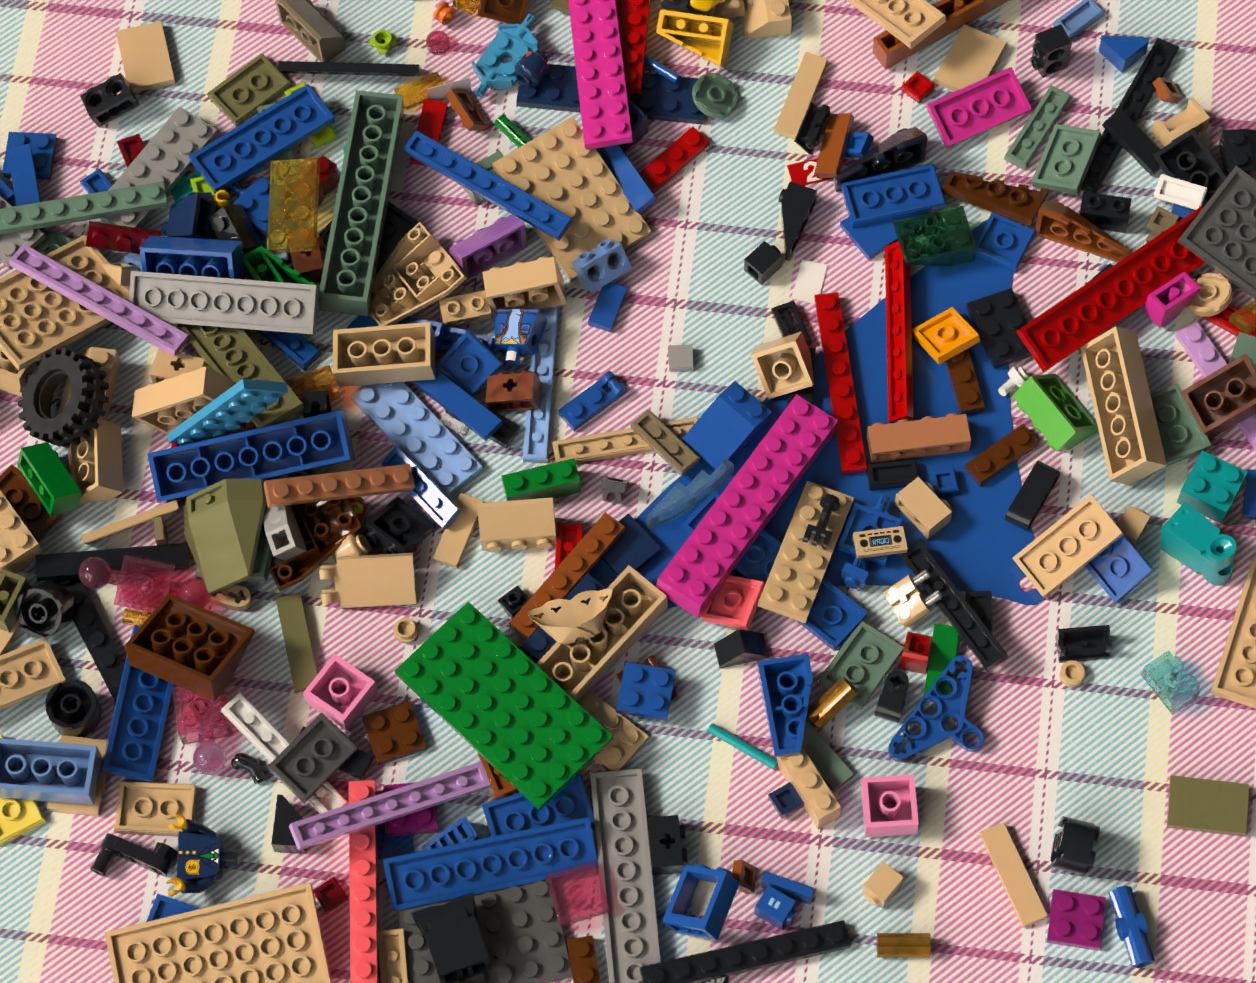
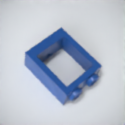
M696 864V866L684 865L662 922L675 933L717 941L740 883L731 876L732 872L725 868L718 867L717 870H714L703 864ZM699 880L717 883L703 919L686 916Z

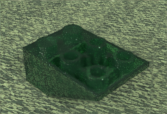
M963 206L893 221L906 265L955 266L974 261L976 245Z

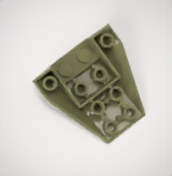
M224 479L186 497L183 514L185 538L208 593L211 595L252 577L266 506V495L263 485L265 480Z

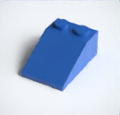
M734 381L714 400L685 434L682 441L719 472L768 426L772 412L739 383Z

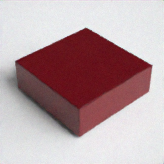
M335 877L313 890L314 896L326 914L349 900Z

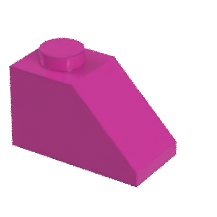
M1184 271L1149 294L1143 312L1160 328L1176 318L1197 295L1201 287Z

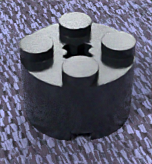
M43 582L19 596L15 604L16 619H19L22 625L20 627L26 634L35 638H44L69 625L74 615L75 599L73 594L63 586L54 582Z
M73 679L69 682L56 684L49 691L45 700L47 716L55 730L61 735L85 738L100 722L102 714L101 705L92 688L81 680Z
M1062 816L1058 824L1059 827H1063L1062 831H1059L1058 834L1055 833L1050 861L1053 863L1051 867L1081 875L1087 874L1089 866L1092 867L1095 861L1096 851H1092L1093 843L1098 841L1100 827L1095 826L1094 823Z

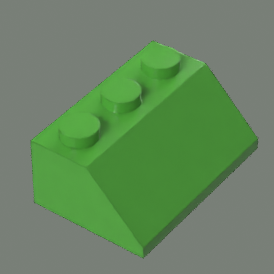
M1056 373L1030 376L1012 396L1016 400L1018 408L1029 416L1032 420V425L1042 432L1047 439L1048 445L1057 452L1070 450L1099 431L1097 423Z

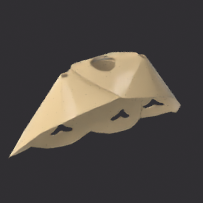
M613 589L584 591L574 596L571 600H551L543 606L527 612L531 620L559 644L566 645L580 642L600 633ZM608 595L605 601L600 599V597H606ZM591 598L588 605L581 603L582 600L587 601V599ZM558 607H561V609H559L557 613H555L554 610H551V608L556 609ZM541 613H544L541 619L538 617H534L535 615L539 616Z

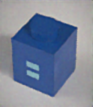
M768 885L755 906V915L782 930L785 924L791 925L797 915L795 910L796 901Z

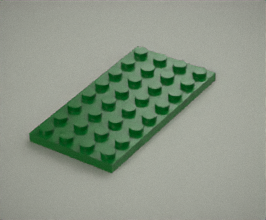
M469 601L395 670V674L539 811L614 740L613 735Z

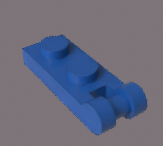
M608 371L600 380L559 409L558 414L573 431H576L624 395L627 387L616 380V375L612 371ZM609 386L612 391L607 394L604 389Z

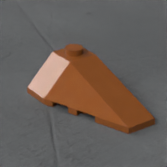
M1045 200L1038 211L1035 227L1036 236L1117 263L1130 253L1127 247L1058 201Z

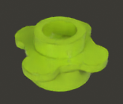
M383 29L374 34L373 38L369 40V45L375 47L379 54L385 55L388 49L397 45V39L392 37L390 32Z

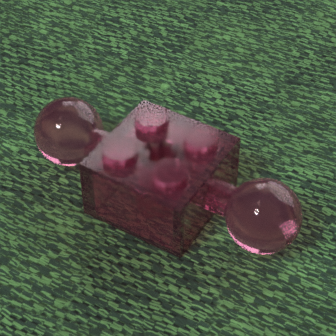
M126 553L121 571L111 569L108 562L100 557L86 559L79 568L80 581L90 589H100L107 585V583L118 586L114 605L152 613L168 594L202 608L206 607L211 599V594L208 593L205 583L201 579L192 578L183 584L172 582L176 563ZM144 577L148 578V582L152 583V587L148 586L146 590H143L142 585L138 584V581H142Z
M172 687L178 735L183 745L196 742L200 744L193 753L194 766L199 772L207 775L219 772L225 765L226 754L224 749L215 743V739L234 736L232 722L221 712V709L229 703L227 687L215 702L182 687Z

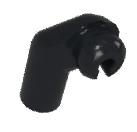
M238 753L232 758L231 766L235 770H241L242 768L249 770L254 784H259L266 780L257 758L245 753Z

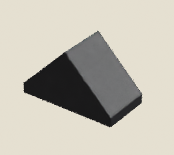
M738 629L714 643L719 669L769 658L764 633Z

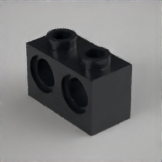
M1062 24L1035 35L1030 61L1035 71L1038 70L1042 78L1068 67L1072 41Z
M121 73L109 77L107 81L96 87H91L80 95L89 117L98 127L140 105L130 83Z

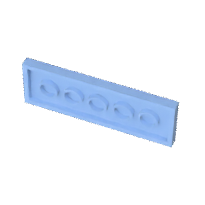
M404 382L363 385L350 395L351 400L394 446H401L449 497L483 471L482 465Z

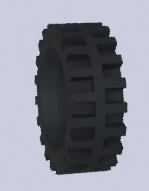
M54 349L52 350V355L43 354L41 356V363H33L34 371L32 374L26 373L24 378L28 381L26 386L21 387L19 391L23 393V399L18 400V406L23 408V411L19 413V419L26 421L23 424V428L30 431L29 435L59 447L70 448V444L76 446L81 444V437L84 439L90 438L89 431L92 428L97 430L99 427L97 420L99 416L104 417L106 411L102 410L103 404L109 402V397L105 396V391L109 389V383L103 381L107 375L105 371L100 370L101 365L98 362L68 349H62V351ZM66 376H69L71 382L69 401L64 410L52 418L50 413L54 392L60 382Z

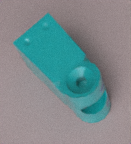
M1184 502L1162 526L1160 549L1194 572L1202 573L1207 582L1212 585L1220 586L1229 582L1236 554L1237 544L1235 539L1229 535L1221 534L1217 526Z

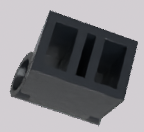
M474 892L453 898L445 905L430 906L411 913L415 924L427 941L440 983H456L492 970L476 920Z

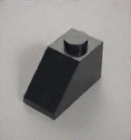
M277 794L271 843L274 852L306 854V848L302 850L297 849L289 828L291 823L303 818L288 800Z

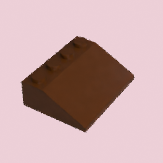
M168 594L129 639L125 647L129 665L215 702L229 685L255 632L250 627Z

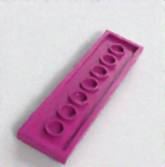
M568 0L585 149L590 150L633 142L616 0Z

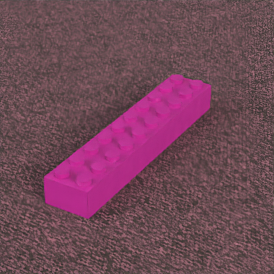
M796 394L658 577L656 587L667 595L669 600L698 618L835 434L838 420Z

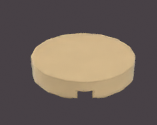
M1217 273L1203 274L1197 280L1194 278L1193 280L1201 289L1186 308L1192 314L1199 317H1210L1219 314L1232 301L1233 292L1230 283L1224 276Z

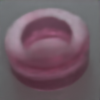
M443 31L431 32L426 38L427 49L434 55L446 53L450 48L448 35Z

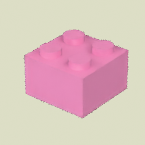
M334 654L303 694L309 706L320 713L322 712L328 719L348 731L378 693L373 679Z
M914 775L862 778L861 798L865 837L917 834L919 822Z

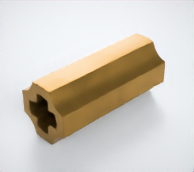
M842 677L808 709L807 715L819 728H822L859 692L848 679Z
M877 933V958L930 957V933Z

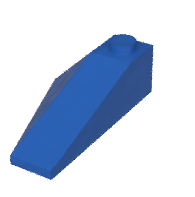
M809 654L758 661V677L775 757L799 754L802 749L813 681Z

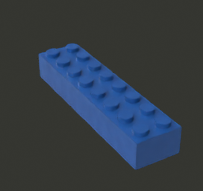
M341 410L147 453L157 502L162 503L186 498L224 479L269 480L296 474L300 471H310L356 460L346 411Z

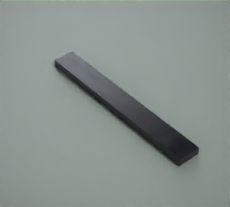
M1159 37L1157 38L1116 111L1121 108L1137 124L1156 91L1153 82L1158 77H1164L1179 50L1178 46ZM1106 129L1101 135V140L1082 184L1081 190L1085 192H1098L1123 148Z

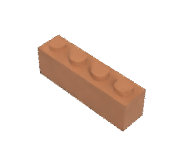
M951 413L945 417L938 418L927 416L921 420L914 421L903 419L891 424L879 422L867 427V442L871 464L970 451L971 437L966 414Z

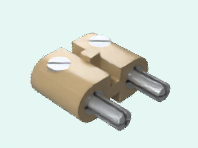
M928 570L922 571L915 577L909 574L884 591L890 605L895 609L893 611L897 618L906 628L931 612V605L942 598V594L939 591L934 592L927 598L922 595L919 584L930 577Z

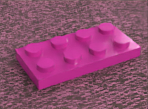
M1012 67L926 105L946 149L1032 110Z

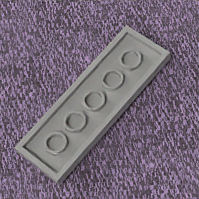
M179 106L109 190L164 181L167 196L192 166L189 156L210 144L218 135V130ZM155 209L101 219L109 224L140 228Z

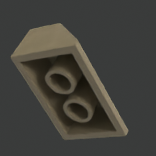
M275 0L279 21L320 62H330L345 50V36L342 31L337 27L334 28L324 13L319 14L310 0Z

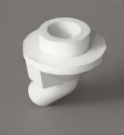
M1013 366L1007 373L1010 379L998 391L1002 396H1006L1014 387L1018 386L1020 388L1029 379V374L1022 366L1019 368Z

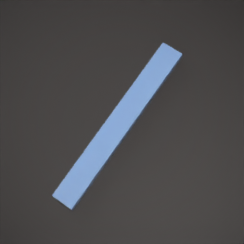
M559 306L540 310L547 319V323L536 353L530 357V371L535 372L542 382L540 409L526 410L523 462L548 463Z

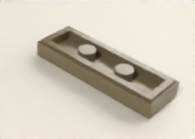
M649 409L630 424L631 429L681 477L700 462V457Z

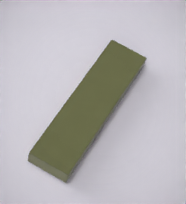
M295 593L275 599L295 693H299L307 689L318 673L302 597L300 593Z

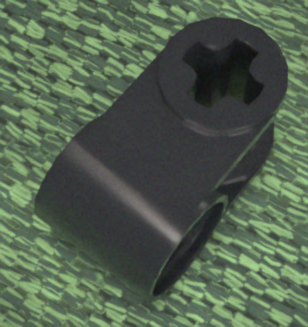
M894 670L888 674L874 716L899 723L909 685V678L905 672ZM895 681L900 683L898 688L893 687Z

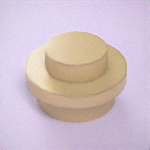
M403 618L396 622L393 633L399 642L410 643L417 638L419 629L414 620Z

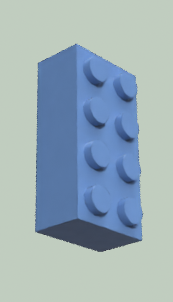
M0 738V798L94 805L102 755L98 747L93 745Z

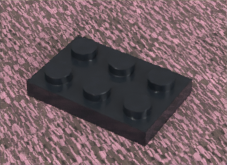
M1012 288L966 304V309L994 369L1032 356L1016 333L1017 330L1028 324Z

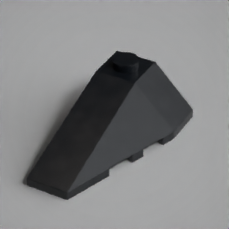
M916 127L903 128L892 134L836 176V192L841 191L840 185L843 182L900 171L925 162L927 135Z
M1194 127L1153 154L1167 176L1207 187L1208 191L1204 200L1205 205L1227 178Z

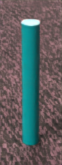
M714 723L710 724L707 732L773 770L776 768V759Z

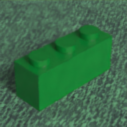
M45 442L21 448L17 466L49 515L53 516L77 510L79 500L82 497L81 488L74 482L68 468L64 467L58 453L52 449L50 444Z
M574 458L501 475L506 501L552 497L555 499L581 492L580 478Z

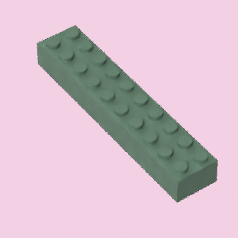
M356 90L319 290L320 311L369 316L404 116L403 95Z

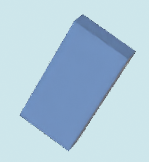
M1083 0L1054 21L1053 27L1062 24L1070 40H1072L1103 17L1105 11L1093 0Z

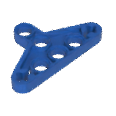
M957 656L951 660L888 745V754L893 760H906L949 738L969 752H974L981 748L984 742L983 732L964 718L973 669L969 658ZM963 662L966 664L965 670L967 672L962 671L959 673L956 680L961 682L957 685L956 681L946 674L949 673L952 676L957 668L954 664L960 665ZM941 682H949L953 687L952 693L948 695L941 694L938 689V685ZM926 702L935 703L937 705V713L934 715L926 714L923 710V705ZM948 717L955 718L958 721V728L953 731L946 729L944 720ZM911 722L920 723L922 733L919 735L910 734L908 724ZM972 732L978 735L979 743L976 746H969L965 742V735ZM903 733L907 739L915 741V743L911 745L910 741H908L904 747L906 753L900 752L897 755L894 753L896 748L893 745L901 744L905 738L900 736Z

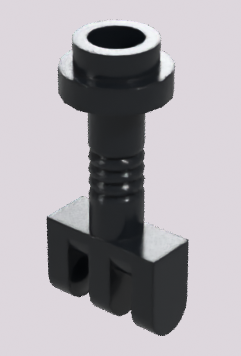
M826 494L825 497L821 498L819 504L823 509L817 525L808 524L802 542L807 543L810 535H813L815 537L812 545L817 546L819 539L822 538L824 539L822 549H827L832 532L826 530L832 512L838 511L840 507L839 498L832 494Z

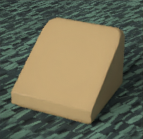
M121 262L105 263L103 265L105 271L120 286H130L131 271H138V267Z

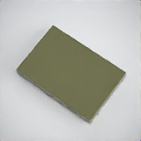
M261 53L209 91L207 95L221 112L238 127L258 113L257 107L272 103L284 94V91L292 88V84Z
M1171 775L1166 828L1245 837L1247 834L1249 784Z

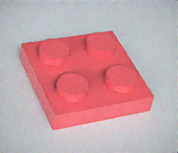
M729 575L702 611L701 619L704 622L749 631L758 608L760 596L765 587L764 582Z

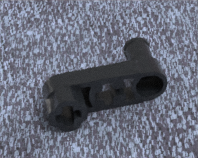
M107 833L99 847L101 850L90 870L104 877L114 857L119 856L156 874L166 876L178 852L169 845L157 842L153 852L125 839Z

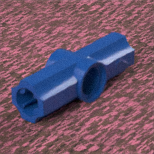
M1126 885L1116 887L1109 891L1108 894L1116 916L1115 925L1121 942L1124 941L1132 968L1146 967L1154 963L1155 959L1147 937L1148 927L1142 912H1139L1132 887Z

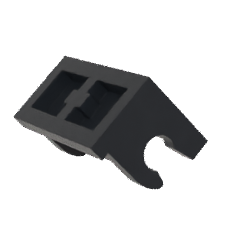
M304 391L303 417L308 418L332 412L330 392Z
M1109 625L1058 629L1055 640L1059 663L1070 660L1110 659L1112 643H1109Z

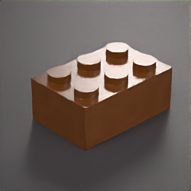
M1247 354L1242 355L1181 391L1203 434L1208 438L1213 439L1256 413V365Z

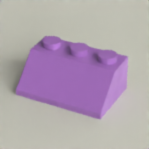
M512 214L507 217H501L489 227L475 231L472 236L465 240L456 241L449 248L450 256L467 275L466 280L527 248L525 224L521 219Z

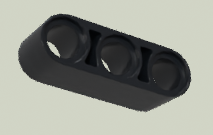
M1038 460L1010 505L1004 520L1028 531L1055 486L1061 471Z

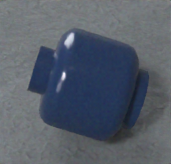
M526 52L515 65L516 79L526 87L538 86L550 71L547 57L541 52Z

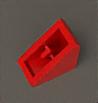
M907 632L900 669L922 674L926 673L932 636Z

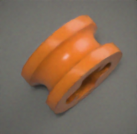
M446 1L442 2L435 10L433 17L437 21L440 20L442 25H447L454 18L456 9L453 6L449 7V3Z

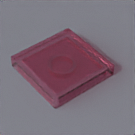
M595 861L545 876L560 927L610 912Z

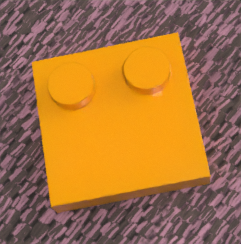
M953 307L911 330L914 339L938 364L980 342L979 334Z

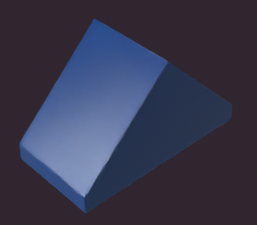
M1101 35L1099 52L1123 73L1146 54L1149 38Z

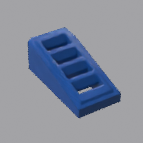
M465 816L421 848L422 850H428L435 846L437 848L442 847L441 843L444 841L448 845H452L454 843L450 837L454 835L459 843L479 838ZM464 830L468 836V838H466L465 840L460 834V831Z

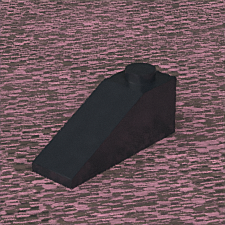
M791 181L787 189H782L778 200L781 203L785 260L790 261L817 200V190Z

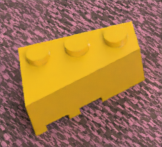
M660 9L657 34L726 70L734 27L733 22L725 18Z

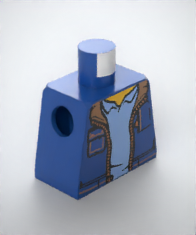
M496 309L495 345L502 354L506 355V364L518 366L521 355H533L536 353L547 323V319L539 309Z

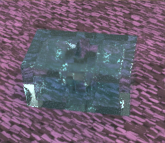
M1168 650L1144 666L1141 676L1170 713L1174 715L1194 702L1201 690L1196 678L1192 675L1189 676L1183 669L1184 665L1180 658L1176 655L1173 656Z

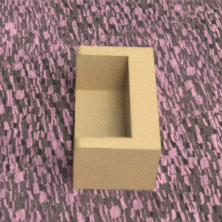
M1192 98L1188 101L1186 110L1168 121L1162 123L1160 119L1155 120L1152 133L1165 147L1193 127L1198 134L1206 131L1210 117L1197 101Z

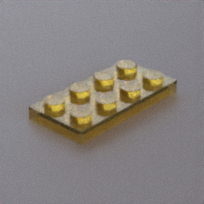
M318 158L271 161L267 250L272 254L316 251L320 161Z

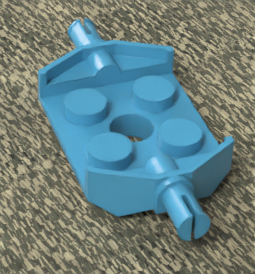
M528 14L522 24H498L499 32L478 62L475 64L472 61L473 70L481 81L478 88L474 91L476 96L483 98L488 88L506 90L513 87L517 82L514 69L516 63L526 52L532 51L537 53L539 50L538 41L530 32V28L537 20L534 15ZM506 57H511V58H512V61H511V62H508V63H502V62H501V60H502L503 58H506Z

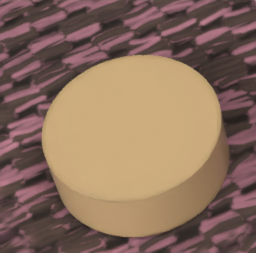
M1075 660L1065 662L1059 673L1061 682L1068 687L1080 686L1086 676L1085 667Z

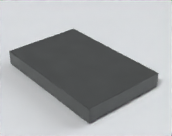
M321 712L268 765L267 769L305 804L359 747Z

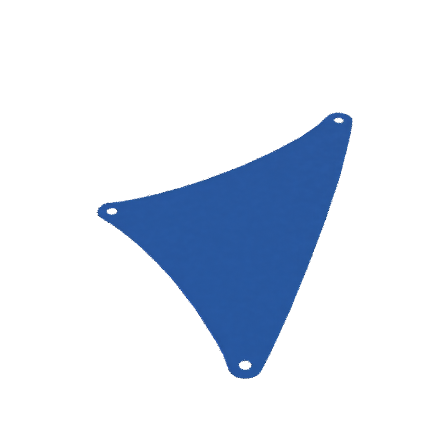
M987 220L961 237L910 277L911 330L953 307L976 331L966 309V304L1011 288L1012 271L971 254ZM886 297L845 330L866 465L871 464L867 442V427L879 422L891 424L888 423ZM912 336L914 418L910 419V421L921 420L927 416L935 418L945 417L951 413H958L960 415L945 361L938 364ZM981 339L980 342L969 347L968 350L985 405L984 411L966 415L971 437L970 451L904 459H916L919 478L930 485V471L953 467L955 469L959 493L938 497L940 500L944 499L952 509L951 521L931 538L927 539L895 506L896 494L905 487L869 490L867 472L842 475L836 434L832 436L763 530L782 544L807 481L854 497L824 578L834 586H847L841 580L842 569L846 562L853 565L855 557L838 550V544L854 504L858 503L866 507H876L879 495H884V498L888 496L890 500L885 511L892 516L902 519L901 526L904 528L908 550L922 542L958 591H991L994 597L1007 599L1023 605H1036L1043 601L1045 598L1036 588L1030 592H1025L1020 588L1019 581L1026 575L1012 559L1035 540L1032 529L1030 527L1028 531H1025L1004 520L1010 505L1021 489L1017 461L982 486H979L964 469L966 463L1013 431L1010 412V392L1006 396H1002L998 391L1009 380V375L1007 374L1009 372V364L994 369ZM820 351L815 356L812 404L832 416L823 352ZM788 394L771 399L767 397L762 402L772 412L768 426L719 472L700 457L699 463L683 477L677 478L635 519L662 549V552L637 571L655 587L657 586L658 577L689 538V535L681 529V525L713 491L719 495L723 493L787 408ZM903 553L889 555L885 566L865 561L862 569L869 572L867 585L892 586L909 574L914 577L900 557ZM602 559L588 573L606 588L618 577ZM732 571L730 574L732 576L741 577L734 571ZM667 598V601H668V607H667V608H672V607H677V606H678L677 604H675L674 602H672L671 600H669V599Z

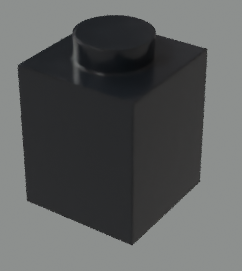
M763 241L744 259V271L761 285L782 267V254L780 250L774 245L770 246L766 241Z

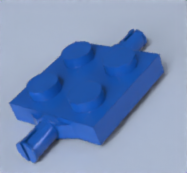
M262 176L247 189L237 183L230 186V191L239 196L232 205L241 204L254 229L265 236H268L275 228L284 225L291 231H295L298 227V222L289 218L290 212L298 205L297 199Z
M879 495L876 507H866L858 503L854 504L838 544V550L853 555L855 557L853 565L856 567L858 565V568L862 569L865 561H871L885 566L889 555L857 559L853 533L901 526V518L892 516L885 511L890 500L888 496L884 498V495Z

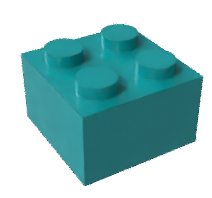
M1202 450L1180 491L1177 503L1182 505L1186 502L1201 515L1223 524L1245 482L1248 472Z

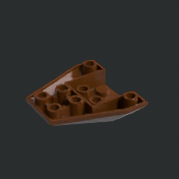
M348 498L291 505L307 551L286 561L272 555L269 571L279 591L303 581L335 553L346 538V535L356 534L362 529ZM262 521L261 531H265L264 522H263V521Z

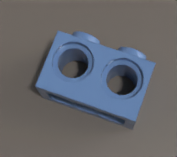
M612 238L600 242L597 248L580 254L578 259L572 262L582 287L592 293L632 269L622 245ZM614 253L613 259L608 262L609 256ZM594 265L593 271L588 274L589 268Z

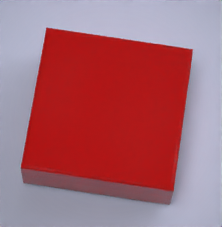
M918 71L901 86V90L918 104L935 89V84Z

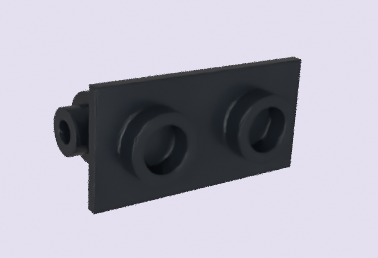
M810 102L794 140L809 155L818 146V140L823 131L822 127L831 115L828 105L817 107Z

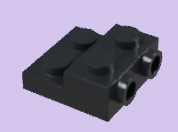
M397 496L366 522L363 536L368 540L370 546H378L384 551V554L414 553L417 551L418 544L434 531L436 524Z

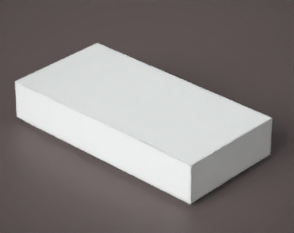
M1161 174L1153 197L1196 210L1203 206L1208 188Z

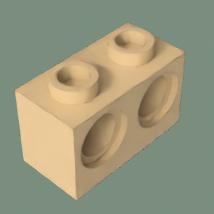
M485 290L439 300L442 321L446 326L455 328L492 320L491 308L486 299Z

